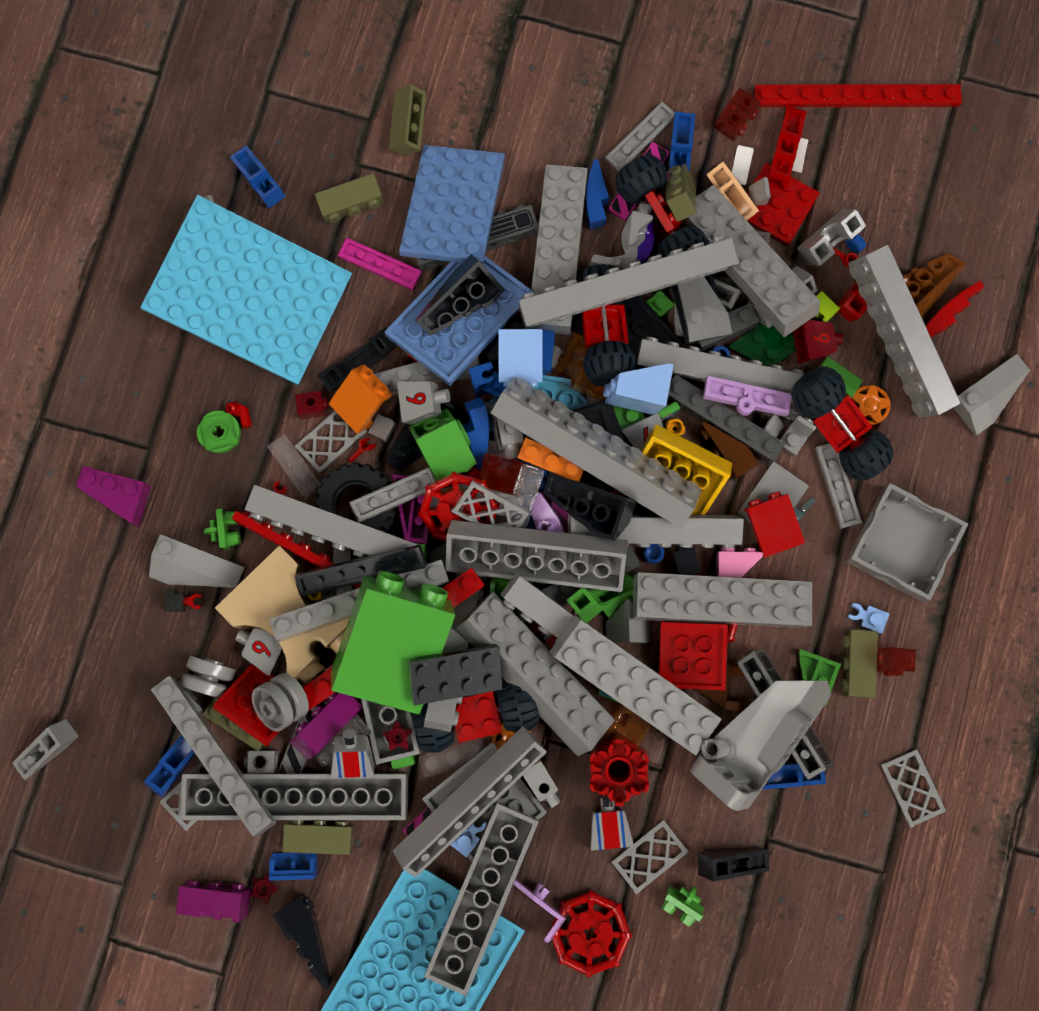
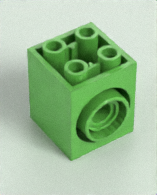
M447 407L441 410L440 415L409 427L436 481L452 474L454 471L457 473L467 472L477 464L469 448L471 442L459 419H454Z

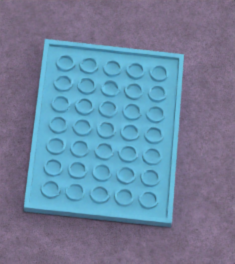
M197 195L140 308L298 386L352 273Z
M426 868L416 878L403 870L321 1011H479L524 934L525 929L500 914L467 996L425 978L424 975L460 889Z

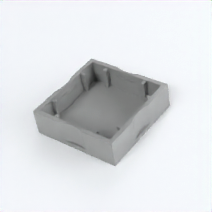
M889 483L883 487L845 562L924 603L931 600L944 574L946 563L956 550L968 523L941 509L925 504L918 497Z

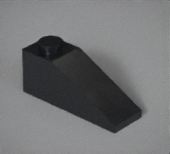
M767 848L715 849L698 852V875L713 882L769 871V849Z

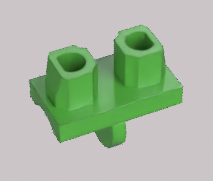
M216 509L217 526L216 520H210V528L204 529V534L211 535V542H217L219 538V548L231 550L230 546L241 544L240 533L238 531L229 532L228 525L237 524L232 520L235 512Z
M670 885L666 891L662 909L669 914H673L678 907L684 911L680 916V920L690 927L696 920L701 921L705 907L699 904L701 898L695 895L697 892L695 886H692L689 890L682 886L678 890Z

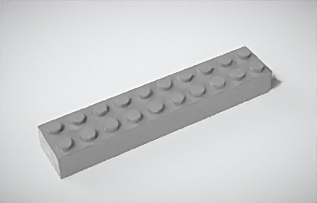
M725 236L712 239L708 243L709 245L704 246V242L697 243L685 252H683L682 248L671 251L664 258L661 255L648 258L649 260L644 264H641L640 261L630 263L624 270L616 267L607 270L604 273L605 275L600 277L598 273L586 276L583 279L584 281L577 283V280H572L564 283L563 288L556 289V286L543 289L542 294L536 296L534 292L522 295V300H519L518 306L525 329L731 269L739 264L732 238L725 239Z
M514 376L491 411V414L679 528L683 527L696 507L702 491L696 483L680 477L676 471L669 470L662 466L658 460L642 454L638 448L631 447L624 443L620 437L604 431L600 425L593 424L586 420L582 414L566 408L565 404L548 397L544 391L533 388L524 379Z
M209 773L182 774L180 820H241ZM242 773L274 820H406L408 818V773H374V777L331 778V773Z

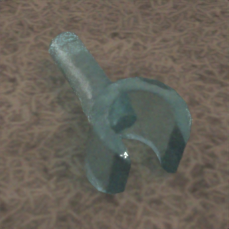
M811 498L801 510L794 507L798 522L816 502L814 498Z

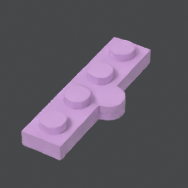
M707 376L703 399L735 405L738 413L743 416L750 415L753 410L787 417L790 410L791 394Z

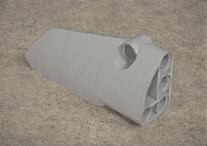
M775 681L713 739H708L703 743L702 753H700L690 768L691 773L729 808L735 811L750 808L772 774L779 771L831 697L828 681ZM715 744H716V746H717V748H718L717 753L715 752V749H714V745H715Z

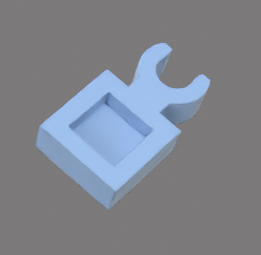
M851 604L850 607L857 610V615L848 614V619L853 621L862 620L860 627L870 631H878V634L883 633L889 613L871 606H867L866 610H863L861 605Z
M484 821L481 826H475L473 822L450 845L467 858L480 840L476 833L485 829L486 822Z

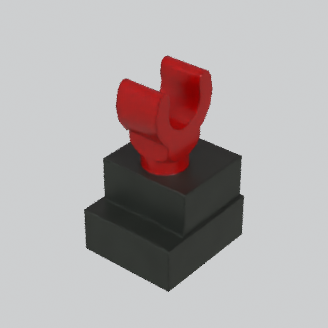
M166 589L164 611L185 612L186 606H191L197 610L202 609L201 606L194 604V600L196 598H203V596L194 594L191 597H187L186 595L178 594L176 589Z

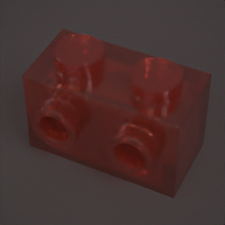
M739 88L717 118L714 129L732 141H735L738 136L742 137L748 129V122L750 120L754 121L760 112L758 109L760 100Z
M485 453L477 479L481 480L483 478L486 480V485L491 490L518 497L525 478L526 464L518 460L505 459L496 454Z
M894 647L878 649L877 671H883L884 676L893 677L903 676V673L915 672L916 649Z

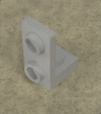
M797 416L781 438V441L786 443L782 449L795 457L807 438L817 428L813 425V421L805 416Z

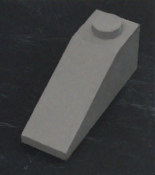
M67 719L47 727L12 764L25 781L63 752L79 736Z

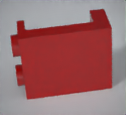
M780 491L769 494V499L763 501L760 498L748 502L749 506L743 508L744 512L748 514L759 545L757 550L758 552H763L764 558L805 543L788 494H781Z

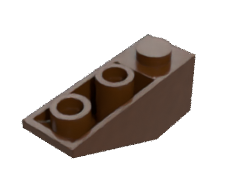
M706 422L701 424V431L699 433L705 442L708 441L712 446L711 452L732 462L730 477L734 481L757 467L759 463L747 445Z

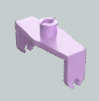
M543 492L527 499L537 530L565 533L561 519L545 498L546 495Z
M515 878L513 884L558 919L544 939L546 943H549L566 920V917L544 900L550 891L544 888L541 883H538L534 891H532Z

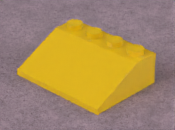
M657 424L654 425L640 450L642 454L658 460L662 466L676 471L680 477L696 483L702 489L691 515H705L731 476L732 462Z

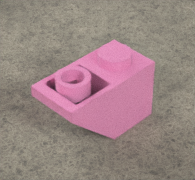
M722 548V552L719 551L716 554V577L741 578L763 557V552H757L755 548H745L743 552H735V548Z

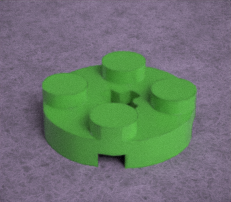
M212 411L206 414L200 425H198L197 437L200 444L209 452L223 454L239 445L241 428L238 421L231 414L224 411ZM218 427L224 430L221 437L214 435Z

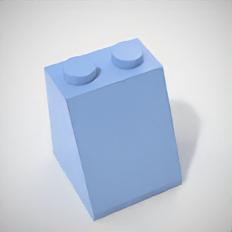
M498 329L499 382H503V386H507L515 376L524 379L530 386H538V382H542V329Z
M668 363L619 373L604 387L603 396L606 397L605 404L655 415L666 407L674 364Z

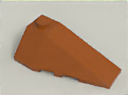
M947 253L929 261L926 266L919 269L915 267L910 270V273L903 275L921 318L965 267V262Z

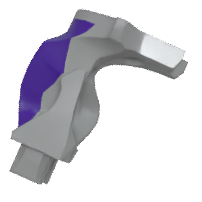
M640 203L638 211H632L621 237L624 255L610 258L594 254L588 267L597 264H610L614 267H619L620 270H624L630 263L640 261L643 264L648 260L654 245L652 206Z

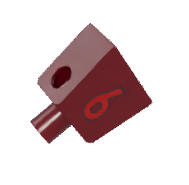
M809 320L793 331L798 364L832 355L837 352V346H841L844 341L843 335L841 333H834L833 324L829 322Z

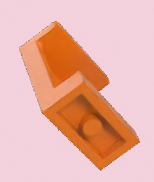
M361 365L351 370L328 404L358 434L370 428L373 423L371 418L382 403L391 398L393 394L373 374L371 369L366 365Z

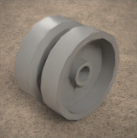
M189 655L186 666L188 669L198 672V675L183 674L179 685L220 698L229 687L218 682V679L232 681L236 669L204 657L203 659Z
M286 673L275 676L269 682L255 688L252 693V703L256 714L263 724L272 731L279 732L285 729L292 722L304 717L309 710L308 699L302 686L294 677Z

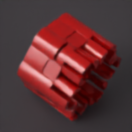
M616 734L611 739L604 741L591 750L589 785L593 793L597 791L598 794L608 796L611 802L614 801V805L624 806V802H628L631 796L641 795V792L645 794L648 791L649 757L647 750L643 746L627 739L622 734ZM616 760L625 761L629 765L628 772L623 776H615L609 769L610 764Z

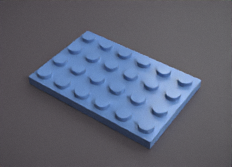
M424 145L399 250L400 256L462 263L471 254L483 264L505 162V153Z
M486 256L483 265L505 289L490 306L472 312V315L455 321L451 326L431 336L417 323L415 319L454 270L461 264L450 262L384 332L387 338L449 386L498 335V329H503L520 311L518 302L522 300V295L533 292Z

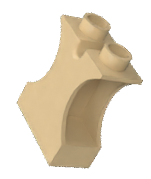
M278 546L215 609L235 628L247 629L258 627L274 636L269 619L310 605L306 596H301L294 577L296 573L303 572L305 569L287 550ZM349 619L279 642L286 657V674L291 675L298 682L301 681L305 686L320 676L326 668L320 663L322 658L316 653V646L322 643L326 648L333 649L337 654Z

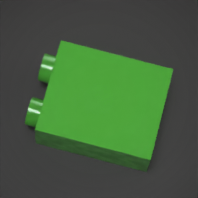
M379 571L377 578L364 575L330 673L331 690L420 715L423 704L414 706L412 703L408 659L442 654L455 617L452 603L447 599L448 592L431 584H423L420 591L404 587L405 580L401 576L387 571Z

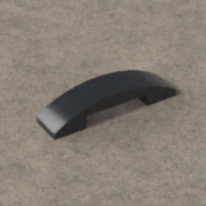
M386 327L369 338L367 344L336 365L335 363L317 375L330 393L340 388L351 370L361 365H366L369 369L372 368L398 346L385 336Z

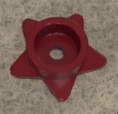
M396 721L392 730L383 732V735L389 740V750H393L398 746L408 749L407 738L412 733V730L402 729Z
M269 874L262 879L253 877L254 888L250 897H259L267 904L270 894L277 892L279 889L272 884V881H269Z

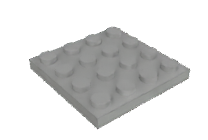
M493 742L422 797L432 812L498 750ZM521 778L474 822L475 826H481L485 821L486 827L483 831L476 833L480 840L467 856L471 862L475 857L497 802L537 819L542 818L547 813Z

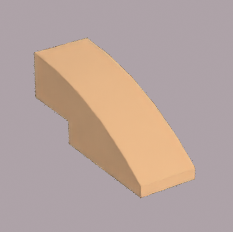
M724 162L706 174L713 185L746 221L759 212Z

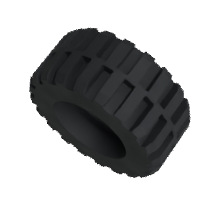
M352 462V465H347L345 463L340 465V469L335 470L333 468L329 471L330 475L327 478H322L320 481L322 485L320 488L317 487L315 492L317 498L314 499V507L339 516L337 502L345 490L353 486H364L374 492L392 483L381 470L373 468L370 464L365 463L361 465L359 462ZM398 506L374 516L362 524L389 534L388 530L393 528L396 523L395 518L399 513Z

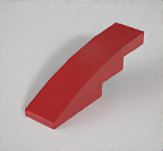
M789 106L786 107L768 178L789 183L807 111Z
M981 281L958 294L925 325L930 338L950 328L957 322L954 316L967 309L971 305L968 299L979 294L985 288Z

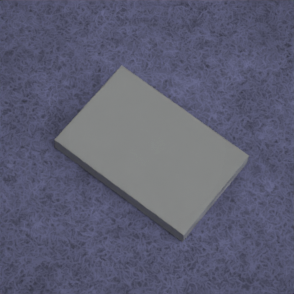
M773 462L737 512V515L751 524L748 514L744 512L743 508L749 506L748 502L760 498L763 501L769 499L768 495L780 491L781 494L789 495L794 509L809 485Z

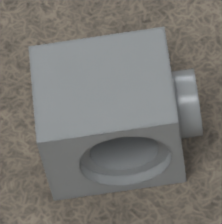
M279 750L248 751V755H245L244 768L247 769V774L278 773ZM259 756H263L266 760L263 768H259L256 764V759Z

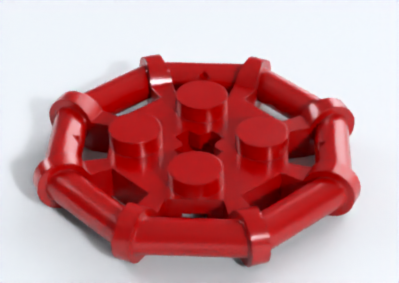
M454 471L452 474L425 486V494L417 513L418 517L423 520L432 534V539L447 542V533L444 531L446 528L449 529L451 520L469 522L451 512L465 492L459 486V483L469 486L473 480L488 488L486 480L461 475ZM450 484L453 485L452 488L444 492L440 491V489ZM473 488L470 493L471 498H477L476 494L481 491ZM433 497L439 499L436 507H430ZM495 499L489 500L491 509L500 508V503ZM486 502L473 503L475 513L488 510ZM470 504L461 506L464 507L463 513L467 515L472 514ZM437 515L441 524L438 527L431 516ZM489 515L486 516L485 522L480 517H477L479 522L492 525Z
M589 890L587 893L566 901L562 900L558 911L564 916L568 913L572 918L567 929L560 927L552 938L559 959L558 963L581 972L588 978L616 966L618 968L621 965L620 960L630 938H632V932L629 930L621 903L605 898L595 893L594 890ZM588 902V909L582 912L575 913L572 909ZM594 902L609 909L607 913L603 914L593 909ZM614 915L620 931H613L609 919ZM556 917L551 925V928L548 929V933L550 932L554 924L557 922L558 919ZM590 927H593L596 936L587 939L584 930H589ZM563 935H567L571 946L566 952L560 938ZM613 937L620 938L613 954L608 950ZM576 952L586 957V964L571 958L573 953ZM605 953L608 958L607 960L592 965L593 957H599Z

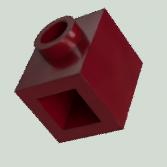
M321 391L295 395L297 415L301 420L326 416L325 410L329 409L328 399L323 396Z

